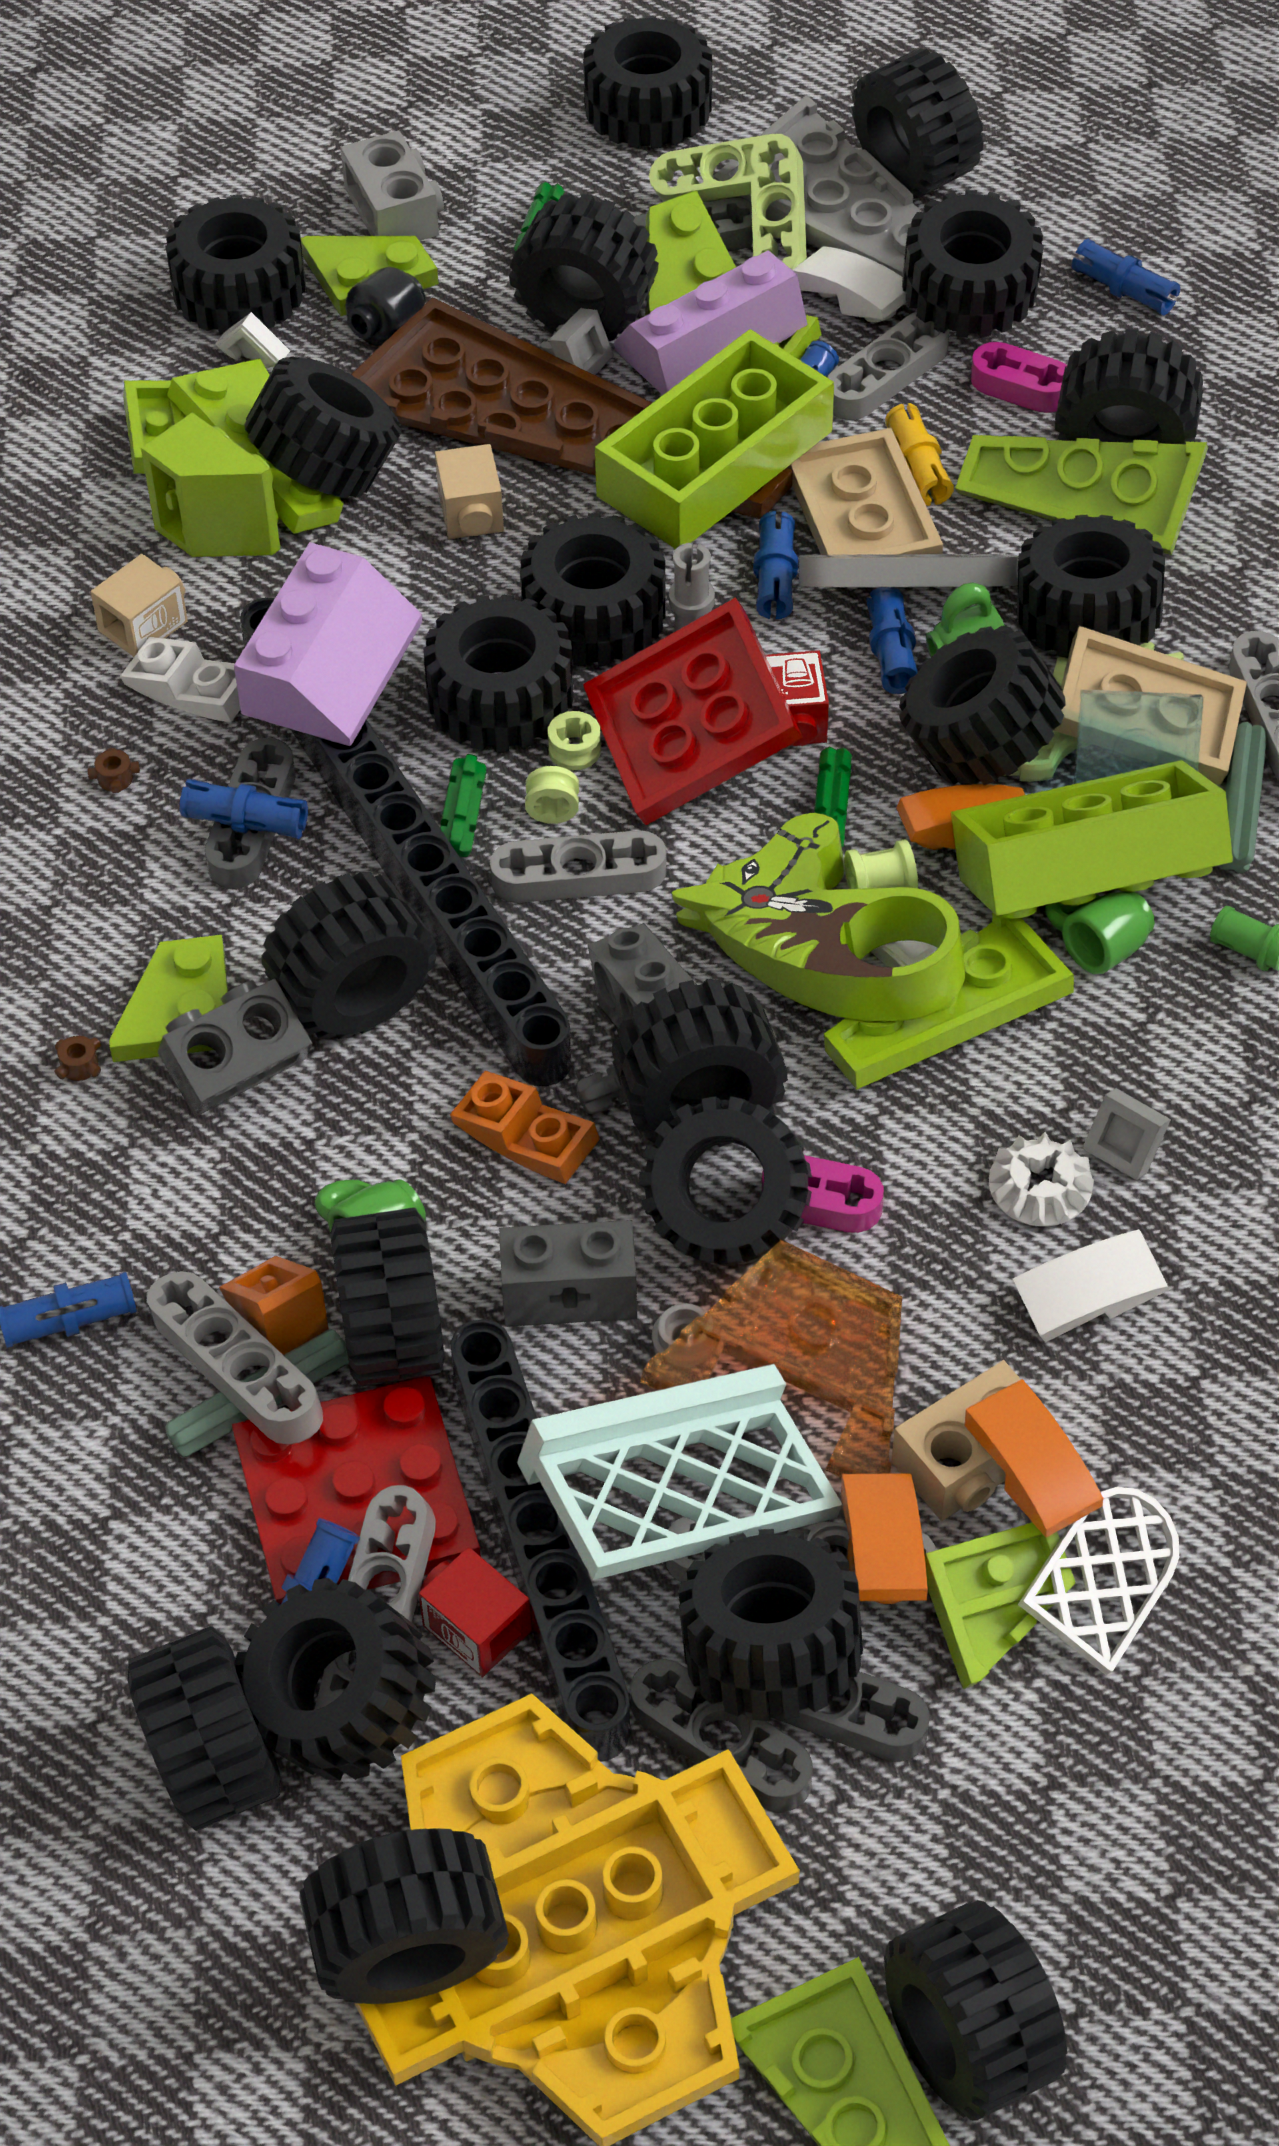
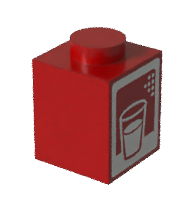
M820 650L765 655L803 736L802 739L789 746L827 743L829 701Z
M470 1547L466 1548L452 1562L444 1561L438 1564L427 1575L421 1586V1591L418 1593L423 1626L482 1678L532 1631L529 1598Z

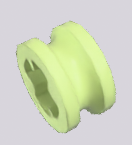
M568 711L559 714L550 722L548 726L549 756L553 763L568 770H582L597 762L601 755L600 725L594 717L580 711ZM579 737L580 743L569 744V738Z
M545 766L534 770L528 775L526 779L527 795L525 797V810L530 817L543 823L558 824L568 821L576 815L579 810V798L577 796L579 793V779L573 772L559 766Z

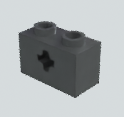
M632 1220L499 1228L505 1327L637 1319V1280Z

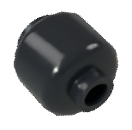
M390 266L376 270L356 283L347 293L345 306L350 329L357 337L363 339L368 344L380 347L403 324L423 308L426 302L424 290L415 277L400 269Z

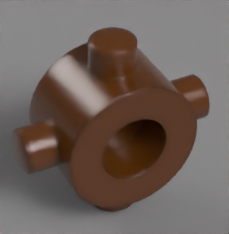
M109 748L100 753L95 759V767L87 769L89 780L97 779L102 789L112 793H119L126 789L132 783L133 774L140 773L139 762H130L129 756L124 751L115 748Z
M71 1036L65 1040L60 1039L55 1045L60 1066L54 1070L56 1076L61 1080L66 1077L73 1081H83L90 1077H97L101 1072L96 1051L101 1047L100 1041L95 1037L89 1039L84 1036Z

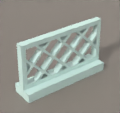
M775 1364L533 1419L517 1462L528 1485L541 1482L593 1580L702 1553L714 1544L725 1546L730 1544L729 1537L740 1533L750 1537L759 1535V1530L774 1529V1534L834 1519L838 1517L843 1506L780 1400L786 1383ZM770 1426L782 1449L778 1455L741 1438L743 1433ZM703 1443L727 1454L720 1469H717L682 1454L684 1447ZM642 1457L666 1469L660 1483L657 1484L622 1469L623 1462ZM733 1457L771 1472L766 1488L764 1489L727 1473ZM673 1471L712 1487L705 1504L666 1488ZM582 1472L605 1483L598 1498L594 1499L569 1488L563 1476ZM778 1476L806 1487L813 1500L799 1504L773 1493L772 1491ZM612 1486L651 1502L644 1519L605 1503ZM721 1491L756 1506L757 1510L753 1516L738 1519L712 1506L718 1492ZM661 1506L697 1523L693 1531L676 1534L651 1523L657 1507ZM596 1521L635 1537L632 1546L604 1553L592 1531Z

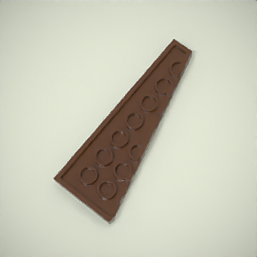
M433 297L351 374L374 390L388 404L401 425L477 445L491 444L492 449L596 476L595 446L652 404V402ZM785 468L731 512L760 519L792 487L793 470Z

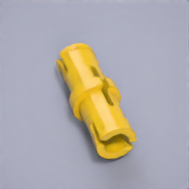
M908 403L907 410L911 417L909 419L904 405L899 404L887 413L885 424L887 428L892 429L925 505L930 506L932 502L928 490H930L935 505H940L947 501L954 492V485L940 460L939 455L942 454V449L937 439L928 434L917 406Z

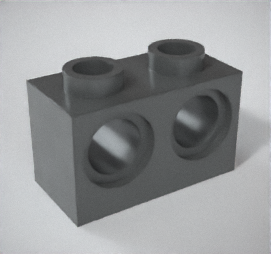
M645 923L635 927L619 929L609 937L587 945L599 1006L617 1028L622 1020L633 1018L631 1010L641 1001L645 1003L654 999L653 993L663 988L671 991L679 988L680 982L693 980Z
M275 978L258 987L254 980L240 984L222 996L221 1001L224 1005L204 1015L200 1013L199 1009H193L166 1025L165 1029L168 1033L162 1037L158 1054L194 1117L205 1113L306 1059L313 1043ZM250 1017L265 1018L273 1025L275 1036L267 1040L255 1039L246 1032L243 1021ZM197 1045L211 1047L218 1054L220 1064L211 1069L199 1068L190 1061L187 1051Z

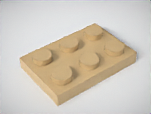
M891 428L818 442L787 467L793 470L792 487L821 555L943 553L941 538Z
M1079 626L1072 640L1061 684L1063 689L1061 692L1064 694L1066 706L1061 710L1064 717L1061 725L1056 727L1054 731L1157 765L1183 760L1213 783L1221 785L1229 770L1247 681Z

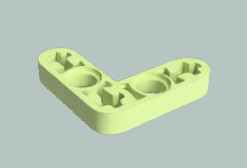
M768 134L675 150L662 154L654 161L650 168L649 179L651 186L663 202L697 190L703 202L751 194L753 257L769 250L778 258V244L774 238H781L782 246L789 255L783 258L782 262L791 270L807 259L803 161L798 149L789 137L783 134ZM782 153L785 157L779 161V177L782 182L775 181V176L768 165L774 162L775 154ZM727 159L738 161V170L732 178L726 181L713 179L714 169L720 162ZM681 170L684 176L677 179V186L670 187L667 182L673 180L675 171ZM700 173L703 183H699L696 177L700 176ZM778 199L791 201V210L782 220L769 221L765 218L766 210L772 202Z

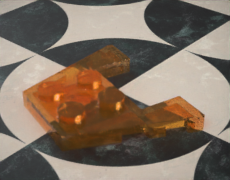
M781 1240L725 1291L723 1298L702 1317L697 1316L681 1331L679 1338L663 1353L658 1352L647 1362L640 1382L658 1391L710 1379L723 1353L755 1368L775 1364L785 1382L850 1412V1417L825 1471L842 1478V1474L891 1473L889 1451L890 1437L894 1429L895 1409L892 1407L894 1378L898 1370L902 1296Z

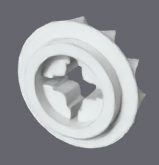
M1046 1132L1037 1140L1028 1141L1018 1135L1012 1146L1007 1149L999 1148L989 1172L990 1192L999 1208L1011 1218L1033 1226H1054L1075 1218L1088 1205L1094 1184V1179L1090 1172L1089 1157H1080L1074 1151L1071 1140L1064 1144L1053 1142L1049 1139ZM1045 1168H1054L1052 1182L1044 1180L1038 1186L1034 1185L1028 1191L1031 1171L1039 1174Z

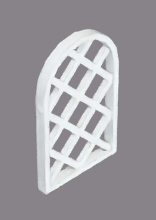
M1115 1487L1101 1492L1104 1498L1103 1506L1100 1508L1102 1521L1084 1522L1087 1517L1086 1515L1069 1525L1018 1603L1020 1607L1105 1675L1110 1674L1114 1670L1161 1593L1167 1588L1179 1559V1537L1170 1515L1156 1499L1138 1489ZM1109 1498L1129 1499L1133 1518L1113 1519ZM1141 1506L1147 1508L1153 1516L1144 1517ZM1146 1526H1161L1166 1539V1549L1151 1550ZM1135 1527L1140 1551L1120 1553L1115 1529ZM1105 1530L1110 1554L1089 1556L1084 1532ZM1073 1537H1075L1079 1557L1060 1559ZM1167 1558L1161 1576L1157 1580L1153 1559ZM1143 1561L1148 1585L1127 1587L1122 1562ZM1112 1564L1117 1588L1096 1590L1092 1565ZM1081 1567L1086 1591L1065 1593L1060 1569ZM1051 1574L1055 1594L1035 1596L1048 1575ZM1149 1594L1134 1617L1130 1596ZM1119 1597L1124 1622L1104 1624L1099 1599ZM1088 1601L1093 1625L1072 1627L1068 1603ZM1057 1604L1060 1622L1040 1605ZM1125 1632L1110 1655L1106 1634ZM1095 1635L1099 1653L1080 1639L1079 1636Z

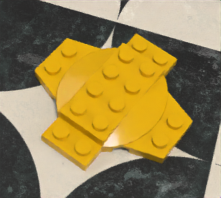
M531 1693L401 1755L410 1829H452V1831H464L473 1834L474 1839H481L488 1852L509 1937H507L508 1944L505 1950L497 1955V1959L474 1976L453 1987L432 1995L402 2002L384 2004L355 2003L395 2086L462 2053L466 2062L478 2058L498 2066L519 2069L598 2146H610L739 2079L740 2067L723 1975H721L719 1965L730 1939L734 1915L798 1884L800 1870L729 1749L666 1780H661L641 1771L636 1772L635 1778L615 1774L598 1760V1752Z

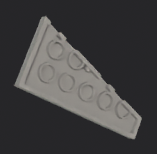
M805 95L759 136L783 134L792 140L802 157L806 240L820 248L823 246L838 248L864 256L903 277L908 228H911V221L915 214L922 212L913 204V194L866 150L855 149L845 140V130L834 120L826 122L817 113V104L808 95ZM782 153L775 154L774 162L768 164L775 176L776 182H782L779 177V161L785 158ZM734 159L729 161L713 175V179L726 181L732 178L738 170V161ZM751 194L737 196L735 198H743L751 201ZM778 199L772 202L766 210L765 218L769 221L782 220L791 210V201Z

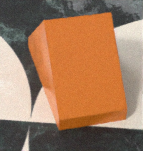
M274 1256L219 1287L228 1304L283 1355L324 1331L329 1330L322 1282L316 1270Z

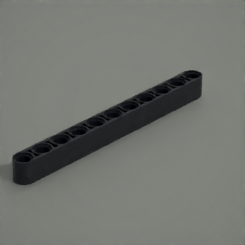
M265 597L256 599L247 604L241 611L240 623L244 648L275 598ZM365 720L351 746L290 729L391 883L395 884L431 933L436 943L437 953L517 1074L529 1084L544 1087L557 1084L566 1078L571 1070L572 1061L570 1023L566 1013L368 721Z

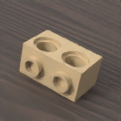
M1004 1360L894 1429L891 1463L900 1473H911L915 1491L941 1522L960 1509L969 1512L978 1508L990 1498L996 1486L1005 1481L1006 1473L964 1426L967 1408L1021 1380ZM951 1458L961 1462L962 1465L948 1467L938 1463L937 1460Z

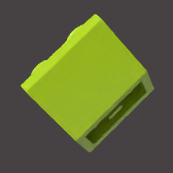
M190 413L141 447L154 528L191 557L273 555L281 549L277 526L279 517L275 509L272 488L273 474L262 457L257 454L248 453L234 443L220 427H212L194 413Z

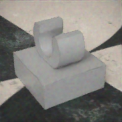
M580 308L565 324L559 325L556 328L557 332L549 339L550 342L543 341L540 344L542 350L594 375L614 356L598 311Z
M1115 1088L1105 1094L1082 1149L1133 1179L1138 1180L1147 1174L1171 1119Z

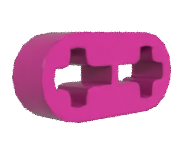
M989 342L979 346L974 351L971 382L978 391L985 395L1038 412H1056L1064 369L1067 365L1059 360L1007 343Z
M804 1155L806 1161L810 1163L812 1178H808V1190L812 1194L809 1206L805 1205L801 1218L804 1221L802 1223L851 1233L869 1230L878 1223L882 1216L884 1187L876 1174L863 1167ZM762 1171V1191H763V1186H764V1172ZM851 1193L863 1195V1199H860L857 1207L845 1204Z

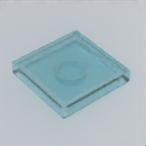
M1080 689L1074 784L1183 760L1198 771L1203 712L1202 694Z

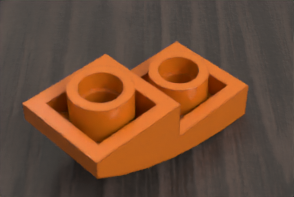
M955 785L921 791L902 797L896 809L911 842L931 850H939L943 847L956 849L951 818L952 811L1025 795L1021 787L1006 785Z
M486 1070L450 1114L452 1122L490 1149L527 1169L563 1184L569 1181L600 1140L594 1122L542 1105L536 1087Z
M1023 1379L966 1409L964 1426L1006 1473L1004 1490L1046 1538L1103 1506L1104 1498L1080 1455L1052 1414Z
M911 1473L842 1474L841 1502L849 1535L847 1560L849 1561V1570L855 1572L858 1580L860 1601H874L881 1604H895L901 1601H927L928 1587L924 1545Z

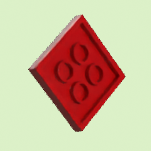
M736 597L582 684L633 808L645 825L652 823L803 738L749 618Z
M430 1376L415 1378L320 1402L323 1410V1422L315 1434L300 1443H276L268 1438L250 1420L232 1424L234 1439L274 1598L280 1605L286 1595V1591L281 1588L287 1574L295 1575L316 1530L318 1519L322 1518L336 1523L360 1536L366 1511L371 1500L381 1490L390 1486L405 1485L415 1489L433 1510L436 1518L435 1533L424 1575H428L441 1562H452L468 1547L481 1557L479 1542ZM407 1506L403 1507L400 1516H389L386 1521L395 1532L392 1554L402 1560H406L408 1556H404L396 1546L399 1530L402 1525H413L416 1520L407 1509ZM358 1543L354 1545L337 1585L340 1584L342 1579H349ZM382 1548L377 1550V1552H387ZM382 1571L376 1574L369 1581L366 1590L401 1582L399 1573Z

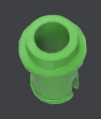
M1225 906L1213 923L1210 941L1256 960L1257 968L1262 971H1267L1269 968L1279 971V924L1271 927L1236 911L1231 906Z

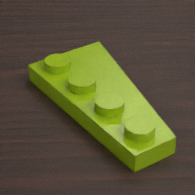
M261 359L171 379L167 396L185 416L194 413L212 427H220L234 443L248 453L257 454L266 461L273 474L272 488L275 509L278 517L293 534L339 521L343 508V503L339 497L316 491L286 476L267 461L248 438L249 434L246 432L244 425L246 417L270 376Z
M973 435L955 489L958 494L1051 521L1061 518L1069 520L1074 519L1075 515L1088 514V517H1099L1100 515L1113 516V519L1118 521L1125 519L1136 523V529H1146L1153 534V541L1161 544L1163 553L1172 555L1208 450L1207 442L1159 444L1158 441L1134 440L1133 443L1101 442L1100 439L1077 438L1076 441L1047 440L1045 437Z
M992 913V923L978 933L969 929L961 935L965 962V979L960 991L951 1002L930 1015L907 1021H861L845 1018L824 1033L825 1052L857 1090L1074 993V974L1022 918L1009 919Z
M859 1957L731 2018L734 2040L737 2046L818 2146H950Z

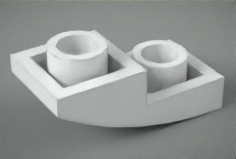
M823 246L792 269L798 276L800 290L818 292L822 297L837 296L842 315L865 317V320L869 322H880L893 317L896 314V310L906 303V292L902 288L903 277L889 268L853 252Z
M149 637L120 676L124 684L160 703L197 716L232 722L240 711L234 671L235 663L204 660L196 642Z
M1140 1230L1093 1243L1012 1278L1040 1337L1045 1343L1104 1313L1112 1319L1170 1290Z

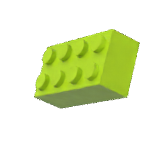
M749 329L595 446L596 496L674 549L682 544L692 543L832 432L834 381Z
M1183 760L951 812L960 881L996 916L1000 915L1003 918L1016 919L1034 914L1037 911V907L1056 902L1064 905L1088 903L1095 899V893L1117 888L1126 892L1145 890L1154 885V880L1174 875L1181 878H1198L1210 874L1214 866L1233 862L1226 791Z

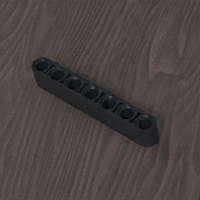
M486 1319L472 1320L463 1324L454 1333L450 1342L454 1385L518 1588L529 1598L532 1632L560 1719L598 1752V1760L600 1762L609 1761L620 1755L627 1747L630 1738L628 1690L588 1570L541 1482L528 1485L526 1479L513 1480L506 1477L514 1472H521L517 1462L531 1421L537 1419L511 1338L505 1328L494 1321ZM478 1360L494 1361L485 1366L471 1364ZM497 1415H507L513 1417L512 1419L505 1422H493L488 1420ZM537 1529L547 1530L552 1533L541 1539H532L525 1536L526 1533ZM556 1588L572 1592L563 1599H551L543 1595L545 1592ZM578 1648L592 1653L590 1657L580 1661H572L562 1656L565 1652ZM595 1710L606 1711L613 1715L611 1720L600 1724L589 1723L582 1719L585 1714Z

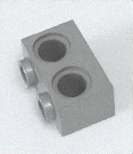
M400 130L340 146L344 188L371 236H416L421 241L439 235L438 213L444 211L441 190L435 180L428 181L420 152L417 148H409Z

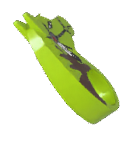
M808 813L788 820L774 837L754 855L733 861L728 865L722 866L717 864L707 879L706 884L680 888L672 892L673 901L685 907V909L676 913L677 920L681 925L710 933L716 943L734 962L776 992L804 1006L836 1017L861 1021H907L921 1018L940 1010L951 1002L960 991L965 979V962L958 916L953 907L939 895L927 890L911 887L831 890L842 880L845 867L838 824L833 818L824 814ZM897 941H919L938 948L927 958L901 967H879L861 960L872 950Z

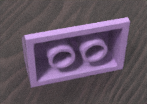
M768 250L758 256L747 259L742 265L711 281L702 283L697 289L667 305L655 308L650 314L629 324L614 342L615 350L654 388L664 395L749 329L772 343H780L793 336L797 330L806 326L807 320L798 276Z
M309 542L234 664L241 714L351 746L422 623V614L364 557Z

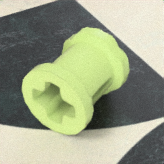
M906 839L896 841L894 848L860 854L856 849L846 850L844 867L849 889L918 888V875L914 854Z

